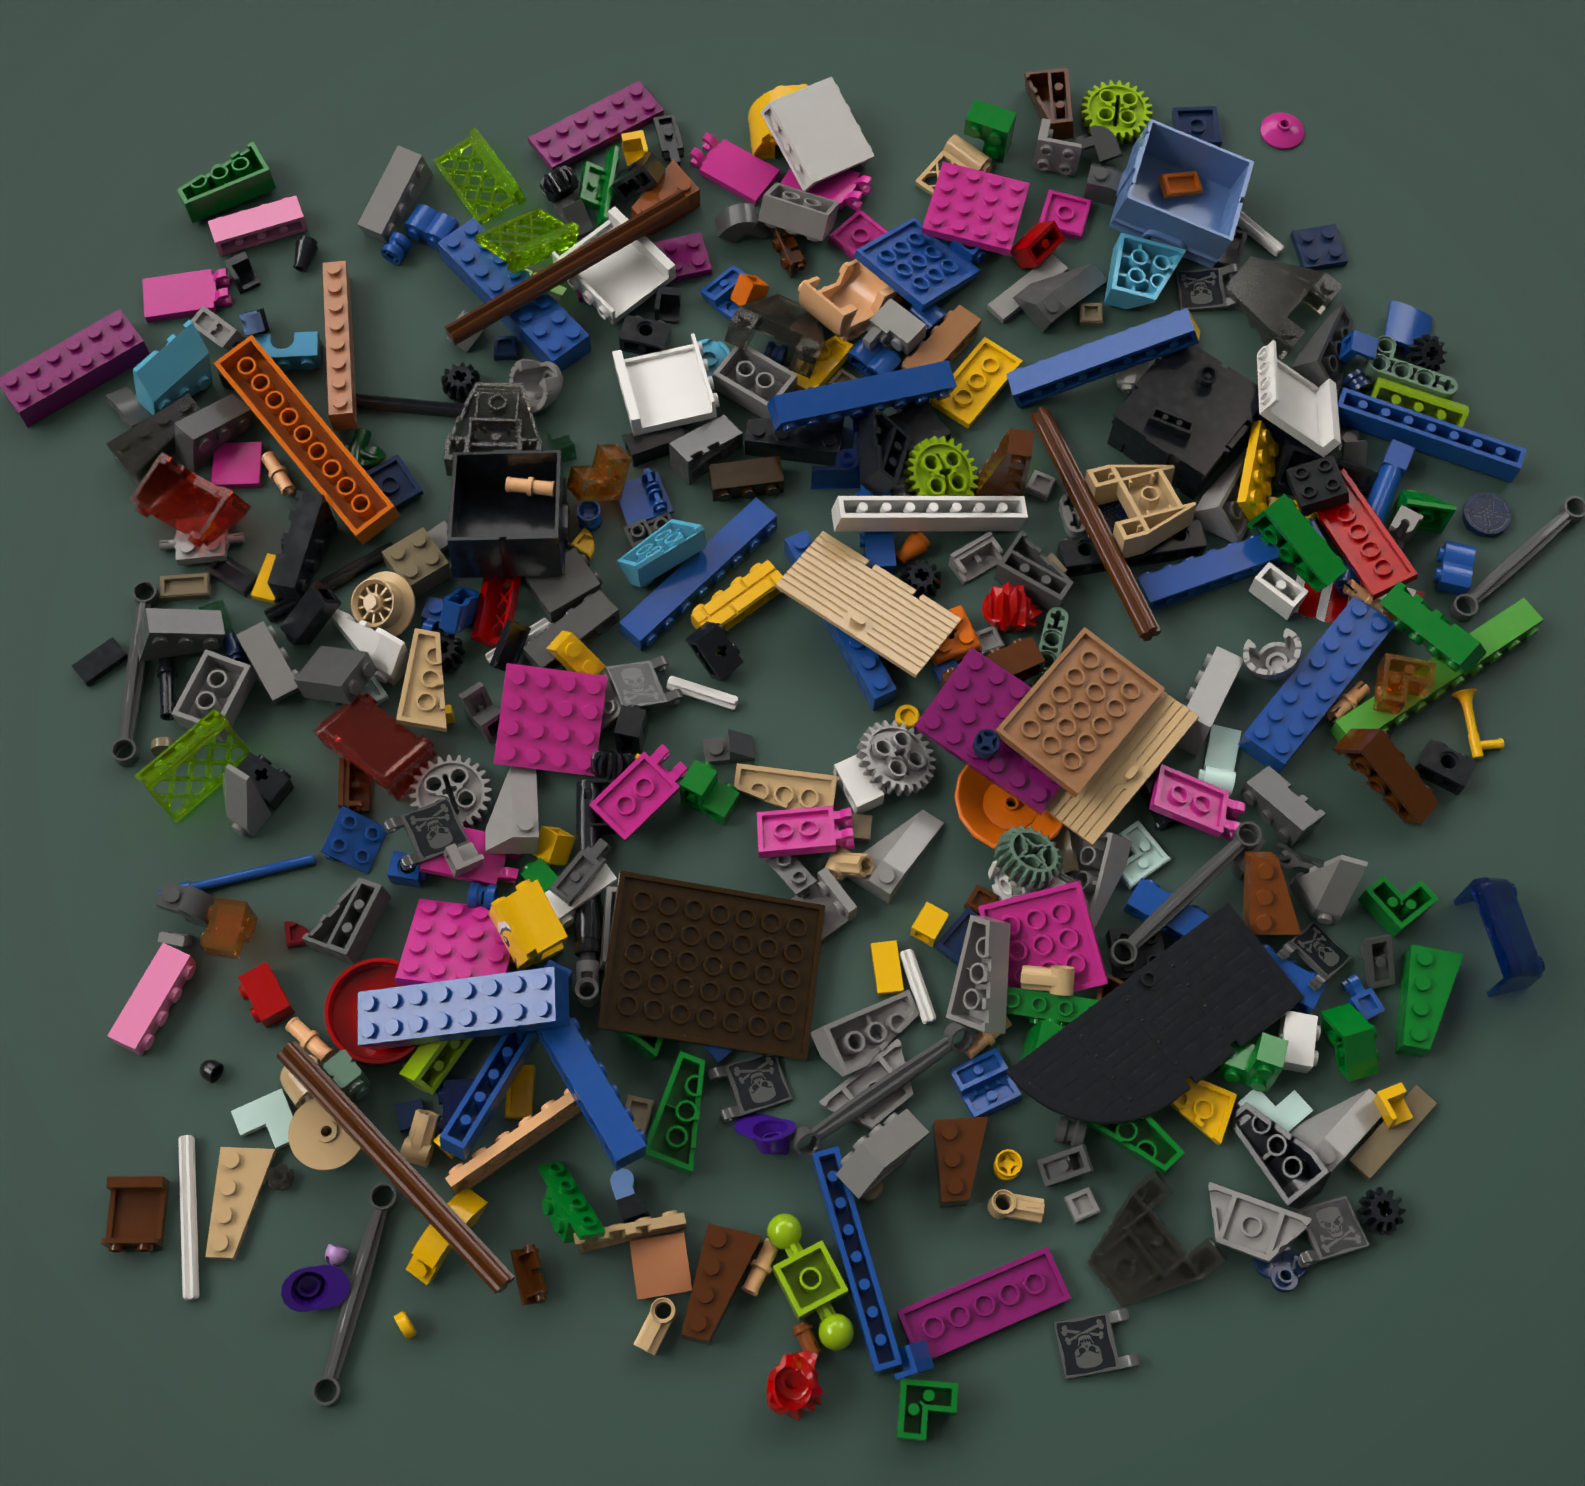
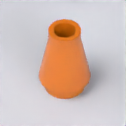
M912 532L901 548L895 553L896 559L902 565H905L908 561L928 551L927 547L931 544L922 532Z

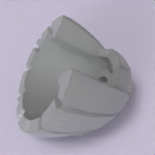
M521 359L514 364L515 366L512 367L509 375L511 377L509 379V386L512 389L511 393L514 400L518 402V405H521L522 409L531 413L539 412L550 406L557 399L562 390L563 376L556 364L549 361L541 363L530 359Z
M1286 628L1283 634V643H1269L1260 652L1257 646L1248 639L1243 648L1245 665L1254 675L1261 679L1280 681L1287 678L1296 670L1302 657V644L1297 634Z

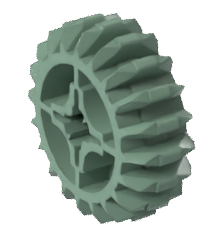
M1022 825L1018 828L1012 827L1002 834L994 849L995 855L993 857L997 860L996 867L1002 869L1001 875H1007L1009 877L1008 882L1014 881L1017 884V888L1024 886L1026 891L1030 889L1038 891L1050 887L1053 883V876L1059 878V875L1062 873L1064 861L1061 857L1062 851L1056 848L1057 842H1051L1049 835L1044 836L1041 834V830L1036 832L1031 826L1025 829Z

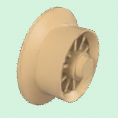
M388 571L378 572L362 581L356 587L351 598V611L357 623L363 620L374 631L379 627L397 637L407 629L414 616V592L408 581L401 575Z
M314 1098L301 1105L290 1122L288 1131L290 1148L302 1164L312 1169L326 1171L342 1167L350 1162L361 1149Z

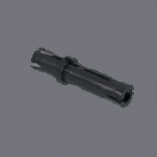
M175 656L160 658L159 669L157 670V677L160 681V718L165 721L174 720L171 713L176 706L175 681L178 676V671L175 668Z

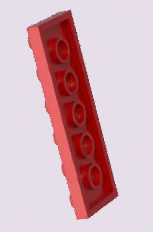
M1341 469L1340 473L1349 492V503L1328 506L1315 511L1314 514L1366 591L1375 600L1389 593L1399 581L1406 585L1418 579V573L1345 469Z

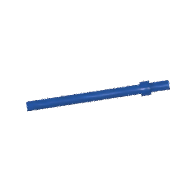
M314 854L197 882L185 881L179 883V885L184 887L189 885L203 891L316 864Z

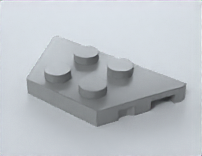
M897 1038L876 1055L866 1067L856 1071L820 1100L819 1105L826 1110L835 1112L871 1085L906 1063L901 1049V1041ZM908 1082L883 1101L854 1119L853 1122L871 1130L874 1129L913 1097L911 1082Z
M1209 1182L1208 1188L1216 1244L1270 1264L1311 1225L1312 1218Z

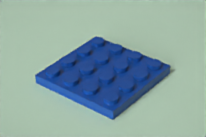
M913 217L857 249L854 258L921 312L977 278L980 269L950 247L944 240L921 234L923 224Z

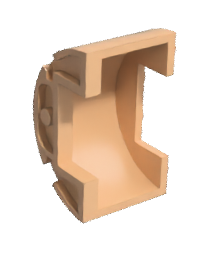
M857 259L845 262L841 266L839 278L834 284L816 290L820 278L816 276L809 280H804L798 287L799 304L843 341H852L863 335L867 331L869 320L890 298L894 300L897 294L894 289Z

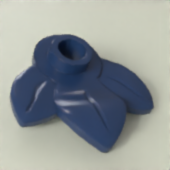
M1290 1246L1285 1248L1270 1264L1252 1257L1258 1273L1270 1279L1273 1288L1279 1292L1285 1293L1294 1290L1298 1284V1279L1307 1272V1268H1300L1297 1262V1258L1300 1255H1293ZM1281 1275L1286 1276L1289 1280L1282 1279Z

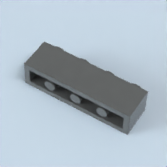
M600 589L594 594L587 595L580 605L569 609L563 618L556 623L549 624L538 637H533L527 641L525 647H523L525 659L533 667L557 669L562 664L546 648L562 630L572 632L587 646L620 620L619 609Z

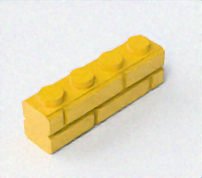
M769 560L762 564L756 563L746 576L735 578L728 589L717 591L707 604L696 606L691 614L692 626L697 630L706 621L721 624L726 631L730 630L781 593L780 590L775 588V585L783 575L776 570Z

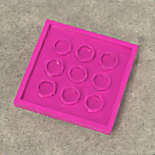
M943 162L921 234L951 242H960L963 245L975 248L981 247L983 250L1010 256L1030 183Z
M507 663L494 764L595 776L591 773V759L593 752L598 751L608 676Z
M1081 880L978 906L980 916L992 917L1010 923L1008 987L1021 988L1020 981L1023 965L1041 967L1064 965L1074 967L1073 992L1108 984L1107 974Z
M419 899L395 976L396 985L407 986L507 973L512 957L488 914L489 910L482 906L469 908L468 904Z

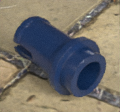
M226 634L222 642L227 653L226 657L244 663L246 654L241 650L237 634Z

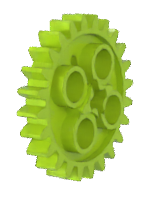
M1110 80L1107 86L1104 82H1101L1100 88L1094 85L1092 91H1087V95L1083 97L1080 112L1082 113L1080 118L1084 120V127H1105L1123 144L1124 139L1132 142L1133 136L1137 139L1152 118V104H1148L1149 97L1143 98L1144 91L1137 92L1138 86L1130 88V82H1127L1124 86L1121 80L1117 82V85ZM1116 97H1118V98H1119V107H1118V112H1117V117H1118V118H1117L1116 127H1115V126H1113V120H1114V115H1115Z
M936 436L929 440L926 438L921 444L918 443L914 446V450L908 453L910 458L905 461L909 468L905 469L903 473L910 476L905 480V483H911L912 485L908 492L915 491V496H974L972 491L977 489L978 486L973 482L979 479V476L974 475L973 472L978 467L971 466L970 463L975 459L967 458L969 450L961 451L962 443L954 446L953 438L947 441V443L945 436L939 439ZM946 458L951 461L952 465L947 462ZM925 461L930 464L931 469L926 466ZM952 481L957 484V488L953 486ZM931 484L935 486L936 492L931 488Z

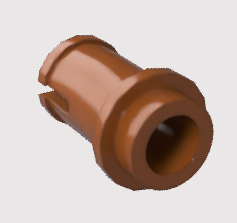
M806 1320L792 1327L794 1331L792 1336L797 1337L803 1351L815 1354L822 1352L811 1330L812 1324L809 1325Z

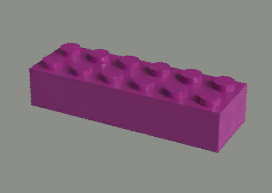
M118 309L1 376L0 388L28 428L142 362L150 353L144 340L121 309Z

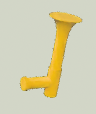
M1465 689L1457 691L1451 696L1457 698L1462 705L1472 759L1476 760L1484 757L1483 750L1503 749L1504 740L1502 738L1480 740L1472 704L1473 696L1478 690Z

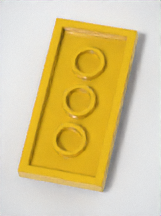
M984 337L953 373L957 387L950 393V397L943 400L932 398L931 405L969 429L1009 382L1007 373L1020 368L1023 360Z
M1262 420L1254 421L1251 427L1237 499L1238 505L1249 521L1267 508L1268 497L1272 493L1271 481L1272 477L1275 476V458L1279 455L1278 443L1274 441L1269 429L1265 427Z

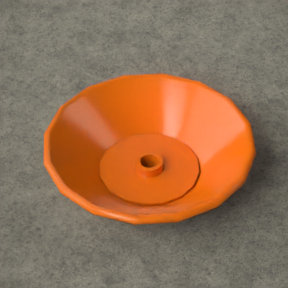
M965 765L958 775L954 799L959 819L974 838L992 849H995L1002 834L1012 827L1018 828L1022 825L1026 829L1031 826L1034 831L1041 830L1042 835H1049V840L1051 841L1064 826V824L1046 811L1039 815L968 765ZM1012 801L1014 802L1015 806L1009 807L1007 805V802Z

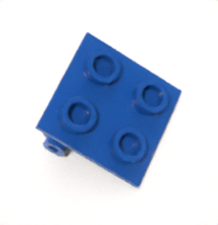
M651 468L643 469L642 475L639 478L613 485L627 526L643 518L647 521L668 511L673 513L658 472L655 473L651 470Z
M342 806L321 852L326 854L325 858L330 861L337 859L368 874L386 835V831L383 825Z

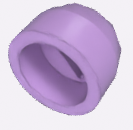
M328 1244L325 1251L326 1262L330 1265L340 1266L347 1259L349 1250L337 1245Z

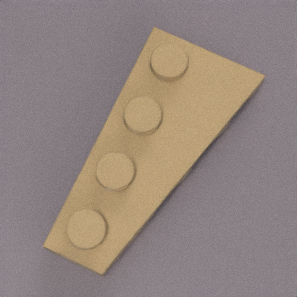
M415 628L396 723L447 732L440 632Z
M220 1147L205 1256L207 1259L236 1260L249 1226L248 1222L252 1211L256 1208L257 1198L269 1174L270 1164L272 1160L274 1161L277 1153L275 1149Z

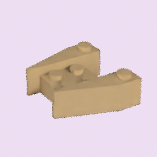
M1105 465L1086 471L1085 481L1097 505L1119 500L1129 519L1115 522L1113 537L1124 558L1143 554L1192 524L1196 503L1192 502L1182 505L1171 486L1175 470L1174 465Z

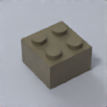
M424 527L382 551L387 568L390 572L397 573L408 581L413 589L415 598L451 577L448 560Z

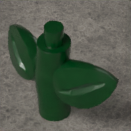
M357 428L350 446H344L364 469L370 470L379 465L386 458V454L380 447H368L372 433L367 429Z

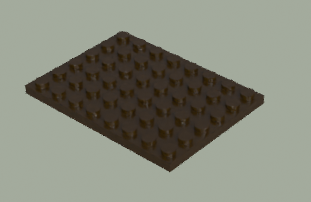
M620 871L596 1029L807 1061L825 905Z

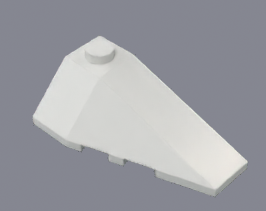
M337 609L330 618L332 623L355 650L368 652L377 668L374 677L382 683L389 682L395 686L407 669L409 653L405 642L379 627L374 631L363 620L356 623V620L350 614Z

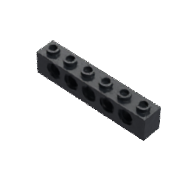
M1194 520L1191 525L1143 554L1125 558L1129 568L1187 559L1191 556H1202L1207 547V542L1201 521ZM1089 535L1084 538L1075 539L1070 537L1059 541L1056 554L1059 561L1067 569L1066 575L1068 577L1106 571ZM1080 552H1085L1088 556H1083Z

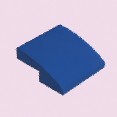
M734 265L700 291L704 299L733 324L750 311L741 308L730 299L739 275L747 274Z
M1391 300L1388 306L1384 335L1392 337L1396 341V346L1403 347V353L1410 354L1407 346L1412 345V339L1424 334L1430 335L1433 318L1415 307Z
M996 1048L949 1070L950 1076L972 1118L987 1117L1022 1100V1094L1016 1084L1006 1074L1009 1068Z

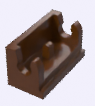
M339 758V809L344 806L358 814L370 813L372 766L366 763V759Z

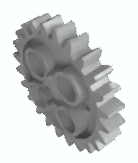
M884 720L881 725L876 722L873 727H868L859 739L860 743L857 749L860 751L856 755L857 758L862 759L858 766L866 767L863 775L872 776L870 783L877 781L879 783V790L885 786L887 787V794L895 790L897 796H900L903 791L906 796H909L912 791L917 794L920 789H924L933 778V772L936 770V767L933 766L936 759L930 757L934 750L926 748L929 741L922 742L920 740L922 734L915 735L914 727L907 730L904 722L898 727L896 720H893L890 725Z
M449 754L447 761L444 762L439 756L437 757L438 764L435 765L428 761L429 769L421 767L422 776L414 775V780L417 784L410 785L411 791L414 792L409 794L410 801L413 802L410 804L412 811L447 797L449 798L443 776L446 775L448 776L459 809V813L456 815L461 826L468 825L474 829V820L482 822L480 813H489L484 805H492L491 798L488 796L493 795L492 788H488L491 786L490 779H485L487 777L486 771H480L479 763L472 766L471 758L463 762L461 755H458L456 761H453ZM457 777H465V780L461 783L454 782ZM434 784L441 785L436 791L429 790ZM469 798L473 800L472 803L469 805L461 804V802L465 799Z

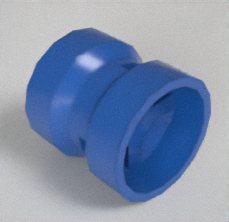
M393 232L389 238V243L385 244L381 249V254L390 263L399 265L404 259V253H407L412 247V243L405 235Z
M587 499L578 504L577 516L581 529L585 527L589 532L599 529L602 524V516L598 502Z
M471 882L468 891V907L477 908L482 906L490 910V907H492L491 903L498 899V885L489 884L488 886H482L480 883Z

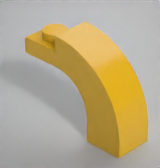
M465 1187L447 1204L471 1228L478 1222L488 1202L468 1187ZM431 1224L411 1252L413 1256L406 1267L408 1272L426 1285L433 1281L443 1261L452 1249Z

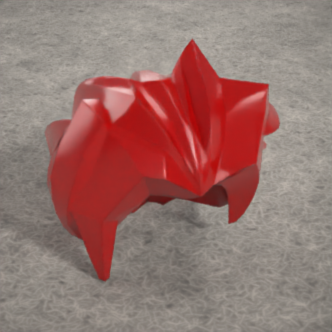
M1009 581L1001 587L992 586V590L985 596L981 608L984 619L991 626L1004 632L1008 630L1018 632L1023 629L1037 627L1036 620L1043 612L1038 610V606L1033 604L1032 598L1027 596L1024 585H1011Z
M800 1351L798 1353L785 1354L782 1357L781 1362L775 1366L768 1377L767 1405L772 1411L778 1415L786 1414L800 1421L804 1413L815 1411V1404L822 1405L820 1396L824 1393L817 1381L819 1374L815 1369L816 1359L819 1355Z

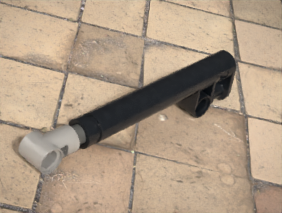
M584 779L576 783V855L581 849L585 850L588 846L592 849L601 838V834H617L589 806L615 779ZM601 892L575 909V955L579 957V961L576 962L575 993L578 1002L584 1007H592L600 1000V963L596 961V957L601 954ZM585 988L594 989V993L589 997L581 995L582 990Z

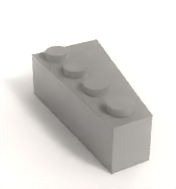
M397 146L357 224L364 234L385 243L389 242L390 236L393 232H396L433 176L422 155Z
M1218 646L1213 655L1207 654L1202 665L1206 669L1205 671L1199 670L1194 680V684L1197 687L1196 689L1191 687L1185 698L1189 702L1188 705L1182 704L1197 714L1199 718L1177 743V747L1197 756L1244 661L1242 657Z
M970 915L946 1018L984 1033L1005 1034L1010 923L992 917Z

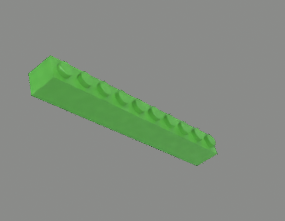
M1525 598L1469 633L1482 644L1487 653L1468 674L1476 675L1484 668L1483 665L1488 661L1490 664L1494 663L1503 655V651L1506 649L1509 652L1521 643V639L1524 637L1530 639L1539 632L1538 626L1544 619ZM1433 657L1335 721L1330 732L1338 742L1351 728L1382 729L1388 732L1390 730L1388 727L1394 723L1396 726H1399L1408 719V714L1411 712L1418 713L1428 705L1426 702L1432 698L1434 701L1441 698L1450 686L1453 689L1458 687L1465 681L1464 677L1467 675L1460 670L1457 672L1451 670L1444 663L1446 660L1442 657L1438 659Z

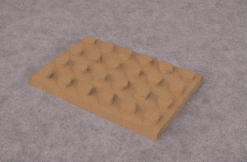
M1084 627L999 725L995 733L998 734L1003 742L1076 798L1159 698L1165 688Z

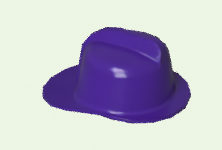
M749 1114L736 1121L735 1130L738 1134L753 1139L756 1148L763 1154L787 1155L790 1152V1137L796 1130V1123L765 1114Z
M334 1265L305 1266L292 1272L285 1278L281 1288V1296L284 1304L297 1312L331 1308L339 1305L346 1299L350 1291V1281L347 1274L341 1268Z

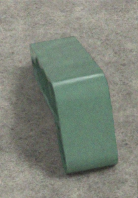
M1386 335L1378 338L1376 358L1373 360L1368 359L1364 370L1366 379L1375 385L1379 376L1452 400L1458 389L1455 379L1393 358L1397 345L1396 341Z
M1054 607L1048 611L1038 647L1045 659V663H1048L1050 666L1060 656L1069 620L1068 613L1060 607ZM1054 621L1058 622L1057 629H1052ZM1051 641L1054 642L1056 645L1050 646L1046 642ZM1044 667L1042 672L1031 677L1029 686L1033 687L1049 668Z

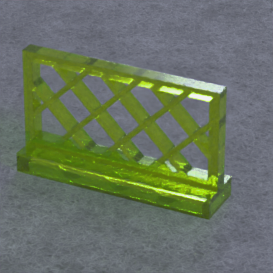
M474 127L468 131L469 137L435 158L433 162L473 218L482 225L515 202L520 205L526 199L519 185L477 128ZM471 145L473 148L471 156L461 155L462 150ZM448 159L454 160L452 168H445L441 164ZM459 161H469L468 169H457ZM474 162L484 163L483 170L473 171ZM456 174L466 175L464 184L454 183ZM470 177H481L479 185H470ZM485 178H495L494 187L484 186ZM467 190L477 191L475 199L465 198ZM482 191L492 192L490 201L480 200ZM497 193L506 194L509 197L502 202H495ZM478 205L488 206L487 212L479 217L476 213Z
M536 208L475 235V242L508 262L507 270L515 274L552 257V252L554 251L558 254L577 244L579 225L573 221L564 224L542 209ZM533 226H535V227H544L545 229L533 228ZM517 233H520V234H529L530 236L517 235ZM501 240L513 241L514 243L501 242Z
M213 709L134 777L146 788L171 819L177 823L223 783L225 767L228 764L236 768L251 751L229 725L227 719ZM225 728L228 732L227 743H216L217 734ZM202 747H209L207 760H196L197 751ZM215 748H226L224 760H213ZM232 748H241L245 753L238 760H230ZM181 764H189L187 777L176 776L177 768ZM195 764L206 765L204 777H193ZM212 765H223L222 773L218 777H210ZM161 781H169L167 794L157 793L153 788ZM175 781L186 782L185 794H173ZM192 782H204L203 789L198 794H191ZM172 799H184L183 807L174 813L171 810Z

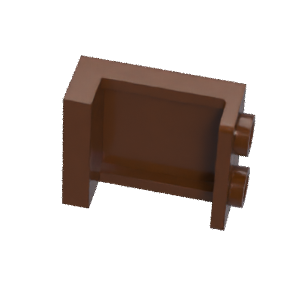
M107 1176L106 1188L111 1192L106 1238H101V1244L109 1248V1252L122 1253L126 1252V1248H137L136 1251L153 1252L154 1248H163L170 1181L163 1176Z

